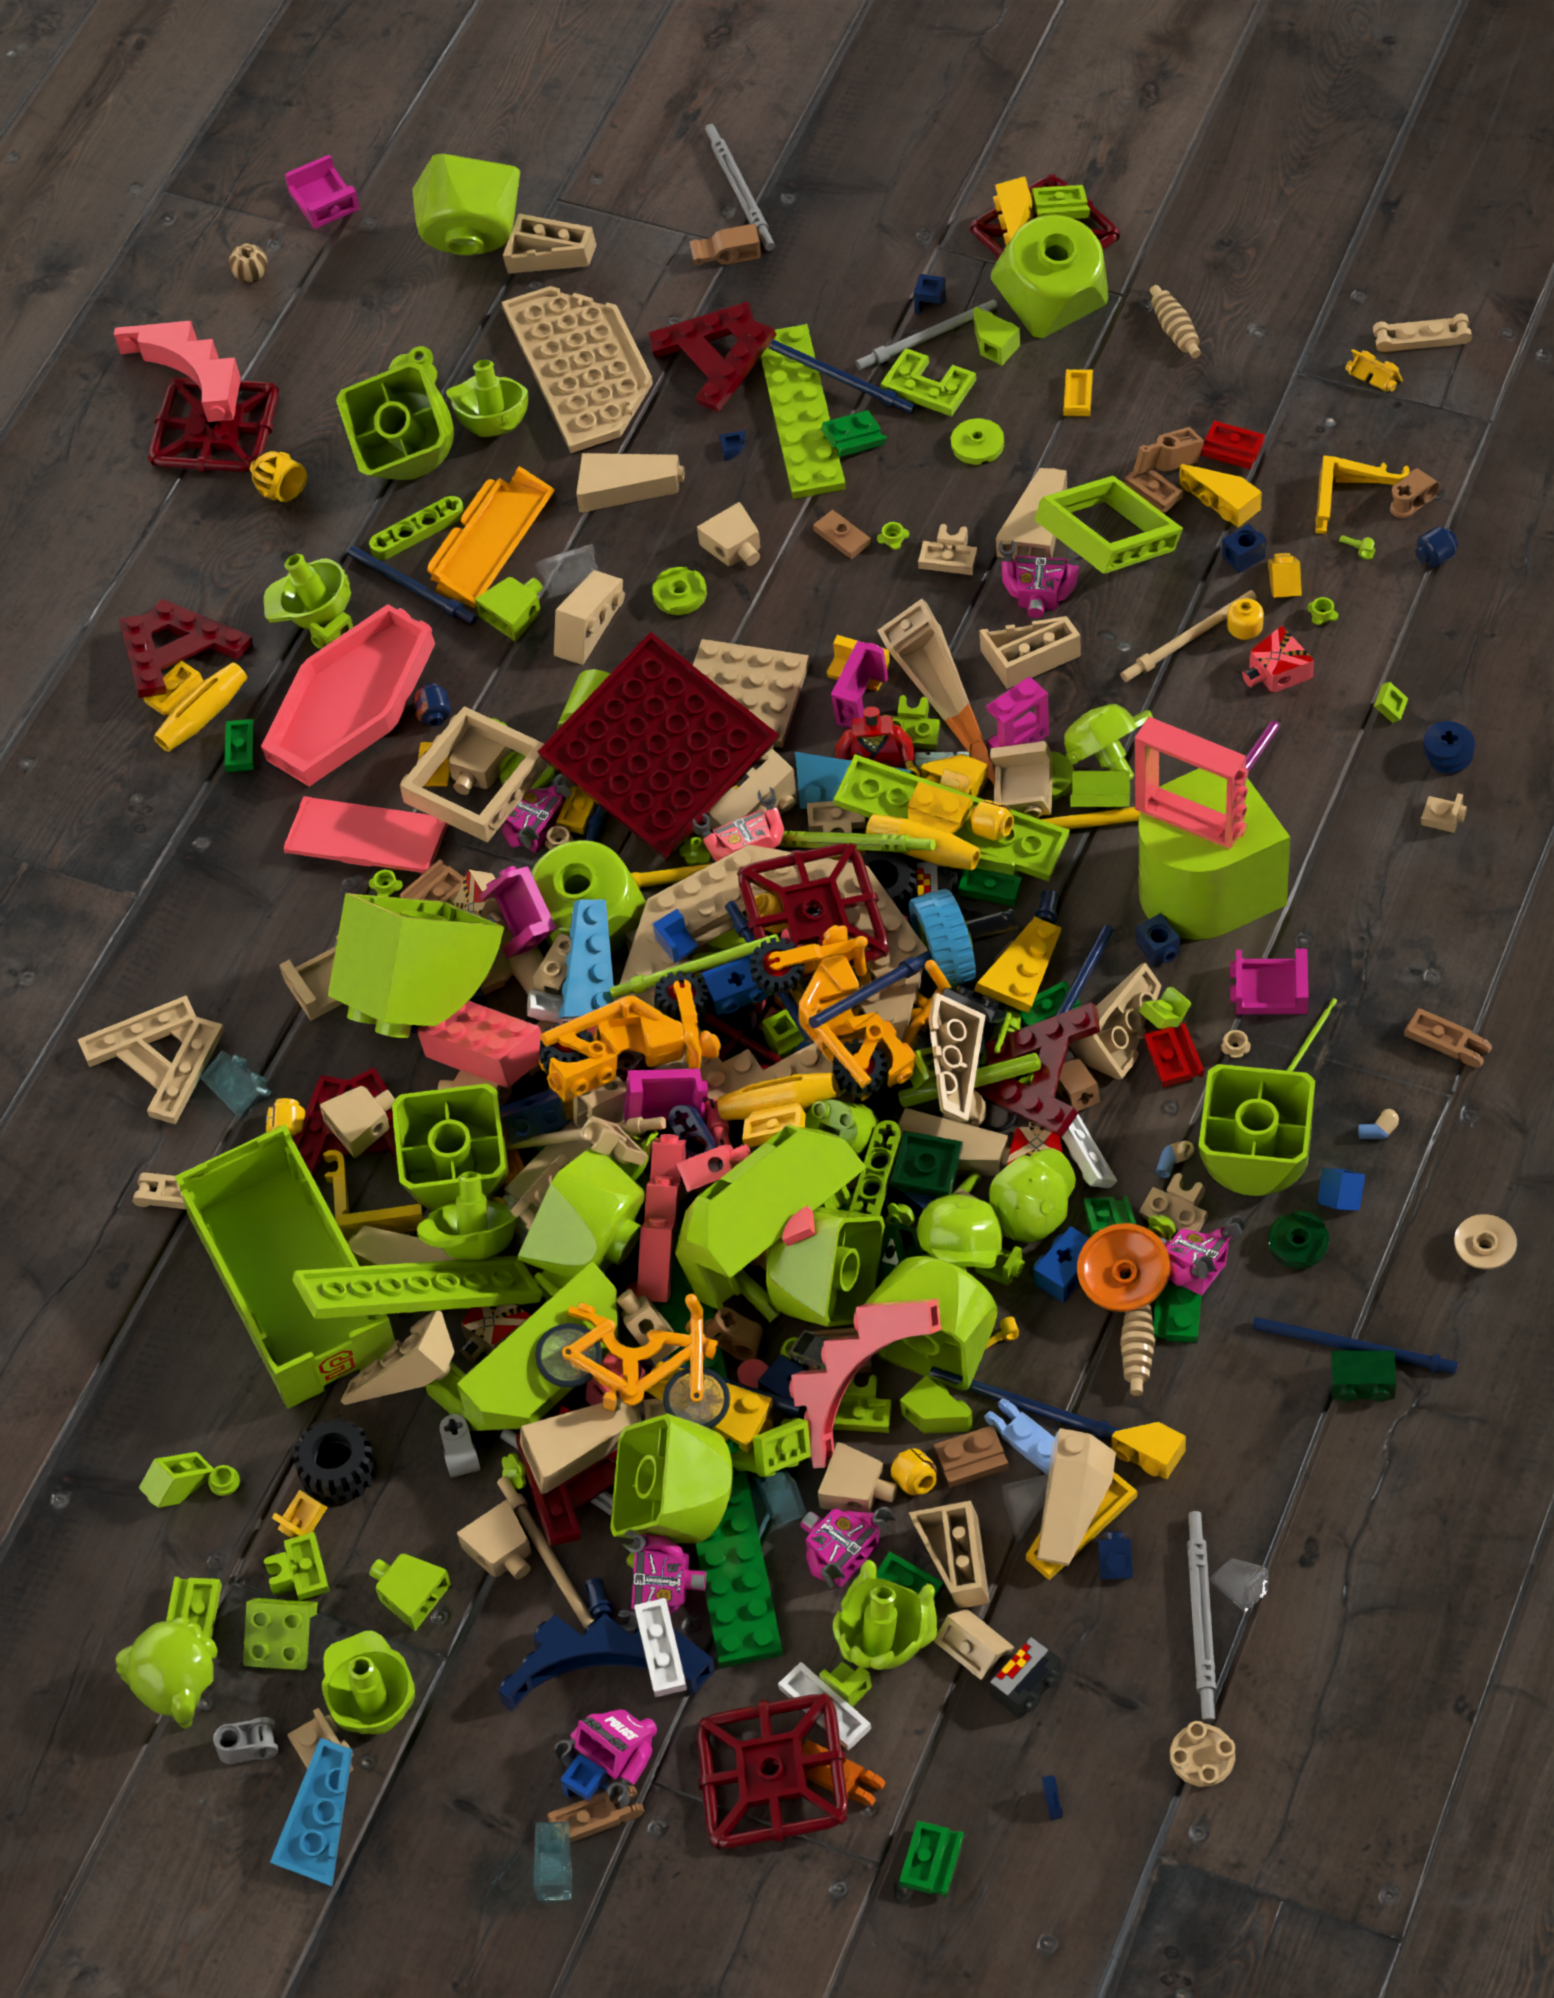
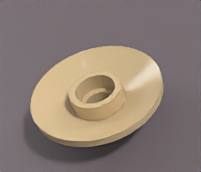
M1480 1214L1467 1218L1459 1225L1455 1232L1454 1245L1459 1257L1468 1265L1479 1269H1495L1508 1263L1514 1256L1517 1238L1513 1228L1503 1219L1493 1215ZM1481 1245H1487V1246H1489L1490 1248H1489V1249H1483V1248H1481L1480 1246H1481Z

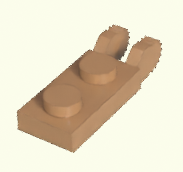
M1421 1008L1416 1010L1404 1030L1405 1037L1455 1059L1460 1058L1464 1064L1475 1068L1481 1067L1484 1062L1482 1056L1477 1054V1052L1487 1055L1492 1049V1045L1488 1040L1473 1034L1471 1030ZM1467 1044L1472 1050L1466 1048Z
M631 1785L627 1789L630 1800L637 1796L638 1793L634 1786ZM608 1791L592 1796L589 1801L584 1799L547 1814L558 1847H562L620 1825L621 1822L637 1819L643 1815L644 1808L641 1804L635 1803L616 1810L614 1804H618L621 1794L617 1795L613 1802H611Z

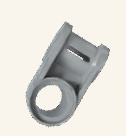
M457 1414L446 1416L440 1423V1434L450 1478L480 1471L477 1452L465 1418Z
M259 1717L250 1721L220 1726L216 1729L213 1736L219 1759L226 1764H235L250 1760H264L278 1754V1746L274 1743L273 1737L275 1721L272 1718ZM228 1741H236V1744L232 1747H223Z

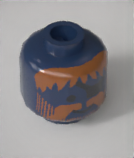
M428 683L419 687L418 691L415 692L413 703L417 720L435 727L443 724L449 718L451 706L446 689L438 684Z

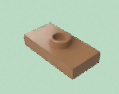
M831 510L813 524L814 532L851 560L871 545L870 537L834 510Z

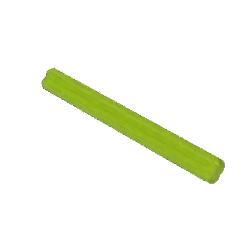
M1036 1053L978 1068L974 1088L1040 1070V1058ZM932 1082L918 1090H915L914 1087L900 1090L898 1097L901 1105L908 1107L938 1098L937 1082Z

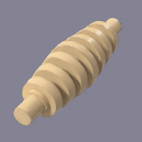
M1159 285L1152 286L1150 288L1153 296L1151 304L1162 329L1182 352H1189L1193 359L1198 358L1201 355V351L1198 348L1200 340L1188 313L1170 292L1162 291Z
M1150 1304L1137 1310L1127 1311L1124 1316L1120 1341L1124 1379L1130 1382V1394L1133 1396L1143 1394V1383L1147 1382L1150 1377L1151 1359L1153 1358V1348L1155 1347Z

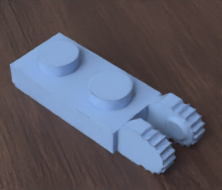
M1002 1398L997 1405L1001 1412L1006 1414L1012 1422L1007 1426L1002 1418L991 1411L984 1417L988 1425L994 1426L995 1431L1001 1435L1005 1442L1048 1475L1052 1444L1055 1437L1025 1413H1020L1017 1407L1007 1399Z

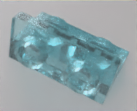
M221 1051L200 1076V1079L235 1114L241 1116L259 1094L268 1097L271 1092L264 1085L266 1080L257 1072H251L247 1068L249 1063L237 1053L230 1055Z

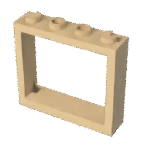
M464 706L457 715L451 718L449 725L442 734L436 736L430 749L419 757L413 770L403 777L400 784L403 801L488 843L549 766L537 752L544 743ZM469 729L526 756L480 815L422 788Z

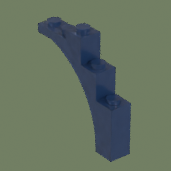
M554 1614L548 1621H543L534 1632L533 1640L536 1651L528 1653L522 1661V1666L514 1674H509L505 1677L498 1692L502 1705L512 1712L533 1688L567 1672L608 1665L630 1666L649 1671L639 1626L635 1629L634 1635H631L610 1617L603 1614L598 1621L594 1620L587 1626L584 1636H582ZM673 1628L686 1687L694 1695L715 1672L713 1659Z

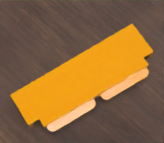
M520 466L517 468L509 484L501 478L497 482L492 479L487 480L461 517V522L465 525V528L463 530L453 528L427 566L428 573L432 575L430 580L438 583L435 592L445 598L454 599L464 605L475 608V599L488 590L553 495L555 489Z

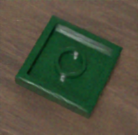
M904 1130L890 1180V1188L938 1198L951 1195L963 1149V1141Z

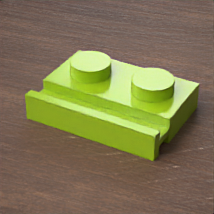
M1083 185L1032 188L1031 198L1037 218L1046 215H1061L1073 219L1089 218L1090 208L1087 206L1088 201Z
M175 1577L166 1621H172L178 1617L186 1618L189 1622L197 1623L201 1627L203 1635L212 1639L222 1587L220 1579L190 1577L188 1579H180V1577Z

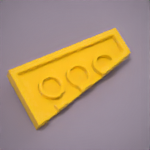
M1034 917L977 982L974 991L1029 1013L1062 928Z
M660 1361L659 1363L654 1365L652 1371L664 1362ZM677 1368L647 1389L646 1392L663 1401V1394L668 1381L683 1368ZM690 1374L680 1378L673 1385L669 1394V1404L676 1410L681 1409L690 1414L692 1420L702 1424L710 1422L720 1413L724 1404V1394L716 1380L703 1375V1404L700 1408H693L690 1404ZM726 1383L730 1393L729 1409L722 1421L712 1428L722 1435L725 1440L731 1439L739 1444L741 1450L749 1453L753 1445V1437L757 1436L773 1406V1398Z
M1113 1472L1112 1483L1073 1558L1137 1498V1490L1115 1472ZM1039 1533L1026 1554V1561L1050 1580L1065 1565L1037 1560L1040 1540Z

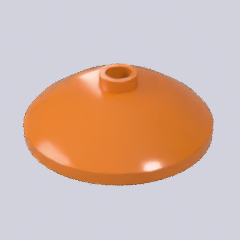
M1130 1223L1114 1224L1099 1230L1084 1244L1077 1261V1275L1084 1293L1098 1306L1116 1312L1133 1311L1150 1304L1162 1293L1170 1275V1259L1164 1243L1151 1230ZM1123 1273H1131L1128 1279L1121 1278Z

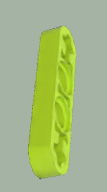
M447 496L375 534L369 542L372 556L379 560L389 559L460 521L465 512L462 500L456 496ZM427 518L436 520L431 525L422 524L423 520ZM405 530L413 532L409 537L403 538L399 536Z
M884 1120L876 1125L864 1160V1165L867 1168L860 1173L849 1211L864 1213V1202L868 1204V1214L880 1216L902 1139V1133L896 1122ZM888 1131H892L894 1136H889L886 1143L888 1149L884 1148L885 1141L882 1135H887ZM876 1157H886L888 1163L885 1167L876 1169L872 1166V1162ZM875 1183L880 1186L878 1193L873 1196L863 1193L864 1188L868 1184Z

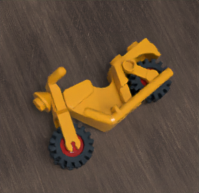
M834 925L823 934L825 938L822 942L823 946L810 944L795 948V943L790 941L787 944L785 938H781L780 942H776V937L770 938V943L768 944L764 940L761 942V947L756 946L754 955H751L750 973L752 981L756 982V987L759 990L763 988L765 994L769 995L771 991L774 992V996H779V992H783L784 996L788 995L789 989L795 991L798 988V983L801 984L803 975L815 972L799 1002V1023L833 1065V1073L836 1076L835 1078L841 1091L845 1089L846 1094L849 1096L852 1093H856V1097L862 1101L871 1096L873 1090L879 1091L880 1085H884L886 1081L887 1058L892 1067L888 1072L887 1085L889 1087H892L897 1082L899 1084L904 1083L913 1075L915 1053L907 1043L902 1044L896 1037L897 1032L888 1020L883 1021L875 1012L855 1017L850 1008L815 1029L809 1025L810 1017L859 990V982L849 961L851 959L854 960L857 976H864L866 974L865 947L868 944L866 937L857 936L855 939L848 940L846 926L838 927Z
M677 971V976L670 972L667 973V978L662 976L660 982L656 984L654 1007L635 996L629 995L569 1022L563 1021L562 1025H559L558 1022L554 1023L553 1029L548 1026L545 1032L540 1034L539 1064L543 1070H549L547 1080L550 1088L557 1092L564 1102H567L604 1084L615 1081L617 1055L626 1050L643 1054L645 1063L649 1067L679 1061L683 1058V1053L686 1063L689 1065L688 1069H700L701 1056L711 1059L717 1058L721 1049L718 1037L707 1030L701 1032L699 1036L697 1028L699 1019H703L705 1012H707L709 990L705 981L701 982V977L698 975L692 978L691 972H687L686 976L682 975V971ZM595 1026L594 1033H591V1031L587 1033V1029Z

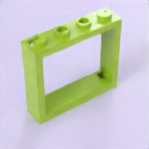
M1115 476L1106 477L1042 497L1038 503L1039 507L1034 518L1038 524L1103 574L1175 551L1183 530L1181 526ZM1106 502L1144 531V533L1109 543L1071 514V512Z

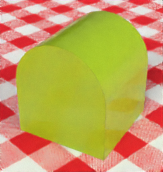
M1198 768L1159 787L1226 815V778ZM1248 778L1245 781L1248 793L1245 798L1247 812L1244 817V823L1247 824V828L1243 837L1237 838L1231 849L1140 812V904L1149 919L1161 913L1180 938L1193 940L1215 938L1287 906L1290 836Z

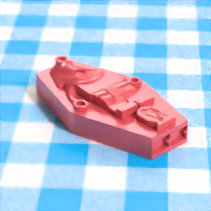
M387 604L307 658L300 666L261 745L267 761L310 787L389 733L397 725L435 646L431 627L422 620L419 622L414 620L405 610L401 608L397 610Z

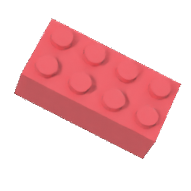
M468 1001L460 1010L439 1025L420 1026L416 1029L425 1057L453 1068L464 1070L506 1088H510L539 1063L541 1034L539 1026Z

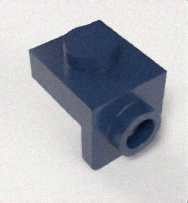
M1123 1531L1104 1532V1538H1097L1100 1579L1133 1578L1130 1537H1123Z

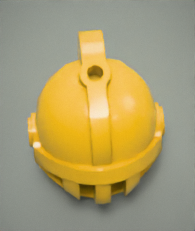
M266 452L259 456L256 461H252L250 465L255 487L265 498L270 500H278L280 502L291 501L303 491L307 482L306 468L291 459L290 455L285 452Z

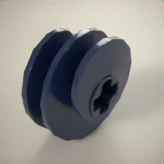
M1450 721L1435 723L1427 729L1423 739L1424 755L1430 761L1431 767L1434 770L1444 774H1453L1469 766L1473 760L1475 739L1471 731L1464 725Z

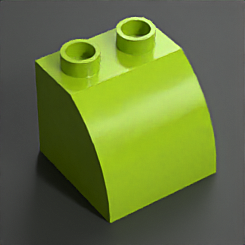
M345 893L328 996L349 1006L348 1019L361 1023L376 1024L375 1032L382 1035L409 1038L412 1025L437 1026L450 1018L471 999L485 980L495 961L504 926L447 902Z

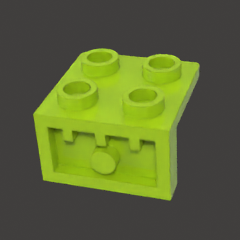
M798 1418L754 1436L753 1445L749 1453L739 1450L731 1454L732 1466L736 1467L738 1471L757 1473L759 1477H770L775 1475L777 1470L784 1467L797 1466L799 1461L811 1457L808 1421Z
M254 1598L247 1601L243 1665L305 1670L308 1661L310 1618L317 1615L318 1602Z

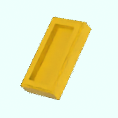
M1066 369L1063 416H1090L1093 370Z

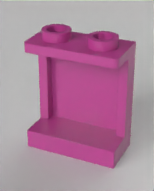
M326 155L285 174L289 194L314 229L360 210L355 189L352 185L347 187L335 170L330 155Z
M857 641L831 693L836 725L850 729L854 718H863L862 696L870 680L873 679L886 683L888 679L884 650L874 643Z
M511 866L502 870L499 873L500 877L487 883V889L479 895L482 901L490 898L496 899L511 931L513 939L502 948L507 958L533 950L557 929L528 866L519 869Z
M1295 949V959H1243L1242 950H1236V960H1230V978H1236V985H1230V1003H1236V1014H1308L1307 949Z
M700 1069L628 1071L623 1110L624 1121L627 1122L629 1118L642 1117L643 1119L664 1117L665 1120H669L670 1111L675 1106L683 1104L694 1106L704 1120L705 1104L702 1102V1099H707L708 1097L707 1081H702ZM683 1113L679 1120L687 1119L689 1117L688 1113ZM697 1127L692 1128V1131L698 1130Z

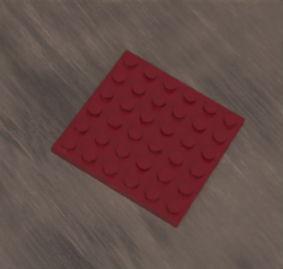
M650 631L537 752L550 766L667 860L694 831L693 819L699 825L703 821L702 814L709 815V812L733 786L735 787L779 739V734Z

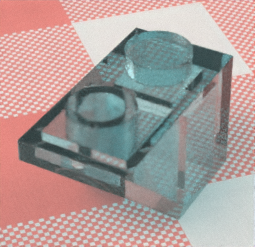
M785 1468L777 1470L776 1474L770 1477L752 1476L770 1518L777 1526L807 1514L797 1484Z
M536 1822L533 1886L538 1901L571 1900L572 1859L569 1822Z

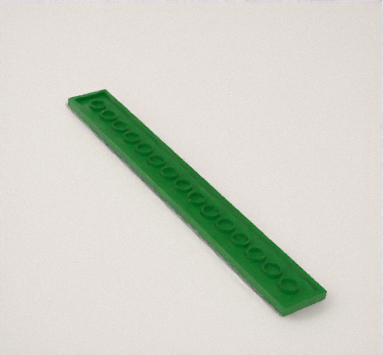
M678 1219L673 1255L671 1296L667 1303L651 1302L672 1327L674 1333L689 1335L685 1330V1326L691 1319V1312L685 1303V1297L689 1294L695 1295L675 1255L683 1219ZM639 1237V1239H638V1246H639V1248H640V1237ZM700 1302L703 1308L704 1323L706 1320L714 1318L713 1307ZM680 1346L669 1354L668 1357H673L685 1347ZM717 1347L713 1359L705 1357L703 1367L711 1369L722 1378L727 1379L722 1350ZM690 1360L683 1365L690 1367ZM731 1439L725 1440L730 1454L741 1450L736 1442ZM733 1466L731 1494L724 1516L713 1534L703 1542L696 1543L701 1571H706L705 1594L720 1668L783 1656L746 1471H738Z

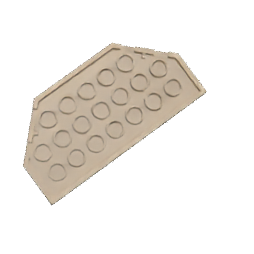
M553 286L501 302L503 311L570 453L621 437L653 382L652 376L617 305L608 302L606 305L593 302V298L573 293V295L561 293L559 288Z

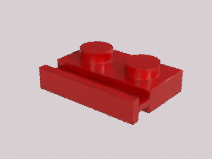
M1214 421L1204 440L1200 456L1251 470L1264 445L1265 434Z
M1182 1023L1180 1027L1173 1028L1171 1026L1144 1034L1145 1045L1163 1088L1190 1081L1192 1077H1204V1068L1185 1023Z

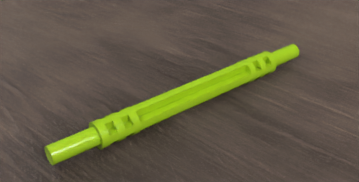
M784 831L780 843L781 848L816 849L834 844L846 843L849 845L851 842L857 845L856 849L858 851L907 853L910 850L933 851L936 848L935 839L911 838L909 835Z

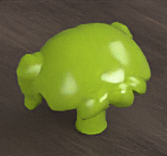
M866 1560L861 1566L859 1576L854 1579L841 1601L842 1611H837L832 1623L834 1637L844 1659L853 1662L861 1668L877 1670L897 1668L908 1662L919 1649L929 1645L936 1638L937 1615L933 1599L934 1587L931 1584H926L922 1587L920 1593L917 1594L911 1589L877 1578L875 1563L871 1560Z
M178 1617L172 1621H161L153 1624L134 1641L133 1645L119 1651L116 1655V1670L121 1675L122 1680L130 1686L136 1697L153 1712L163 1716H172L181 1728L187 1729L193 1723L194 1710L199 1704L201 1694L213 1682L212 1659H215L217 1656V1647L212 1639L203 1635L201 1627L197 1623L189 1622L188 1619Z

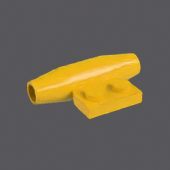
M180 661L163 677L166 694L143 698L147 705L162 715H169L153 736L157 744L165 751L170 752L196 735L229 704L246 681L247 675L243 669L232 662L203 681L198 671Z
M918 782L907 806L908 819L873 814L867 823L866 834L909 835L911 838L935 839L936 848L933 851L910 850L908 853H899L938 866L974 870L980 858V849L953 835L959 828H962L973 804L971 798L922 782Z
M833 1072L794 1074L753 1083L720 1096L717 1099V1108L721 1119L726 1121L745 1120L742 1136L744 1144H747L749 1148L762 1146L788 1124L805 1127L806 1114L804 1109L811 1107L812 1104L818 1101H826L839 1095V1086Z

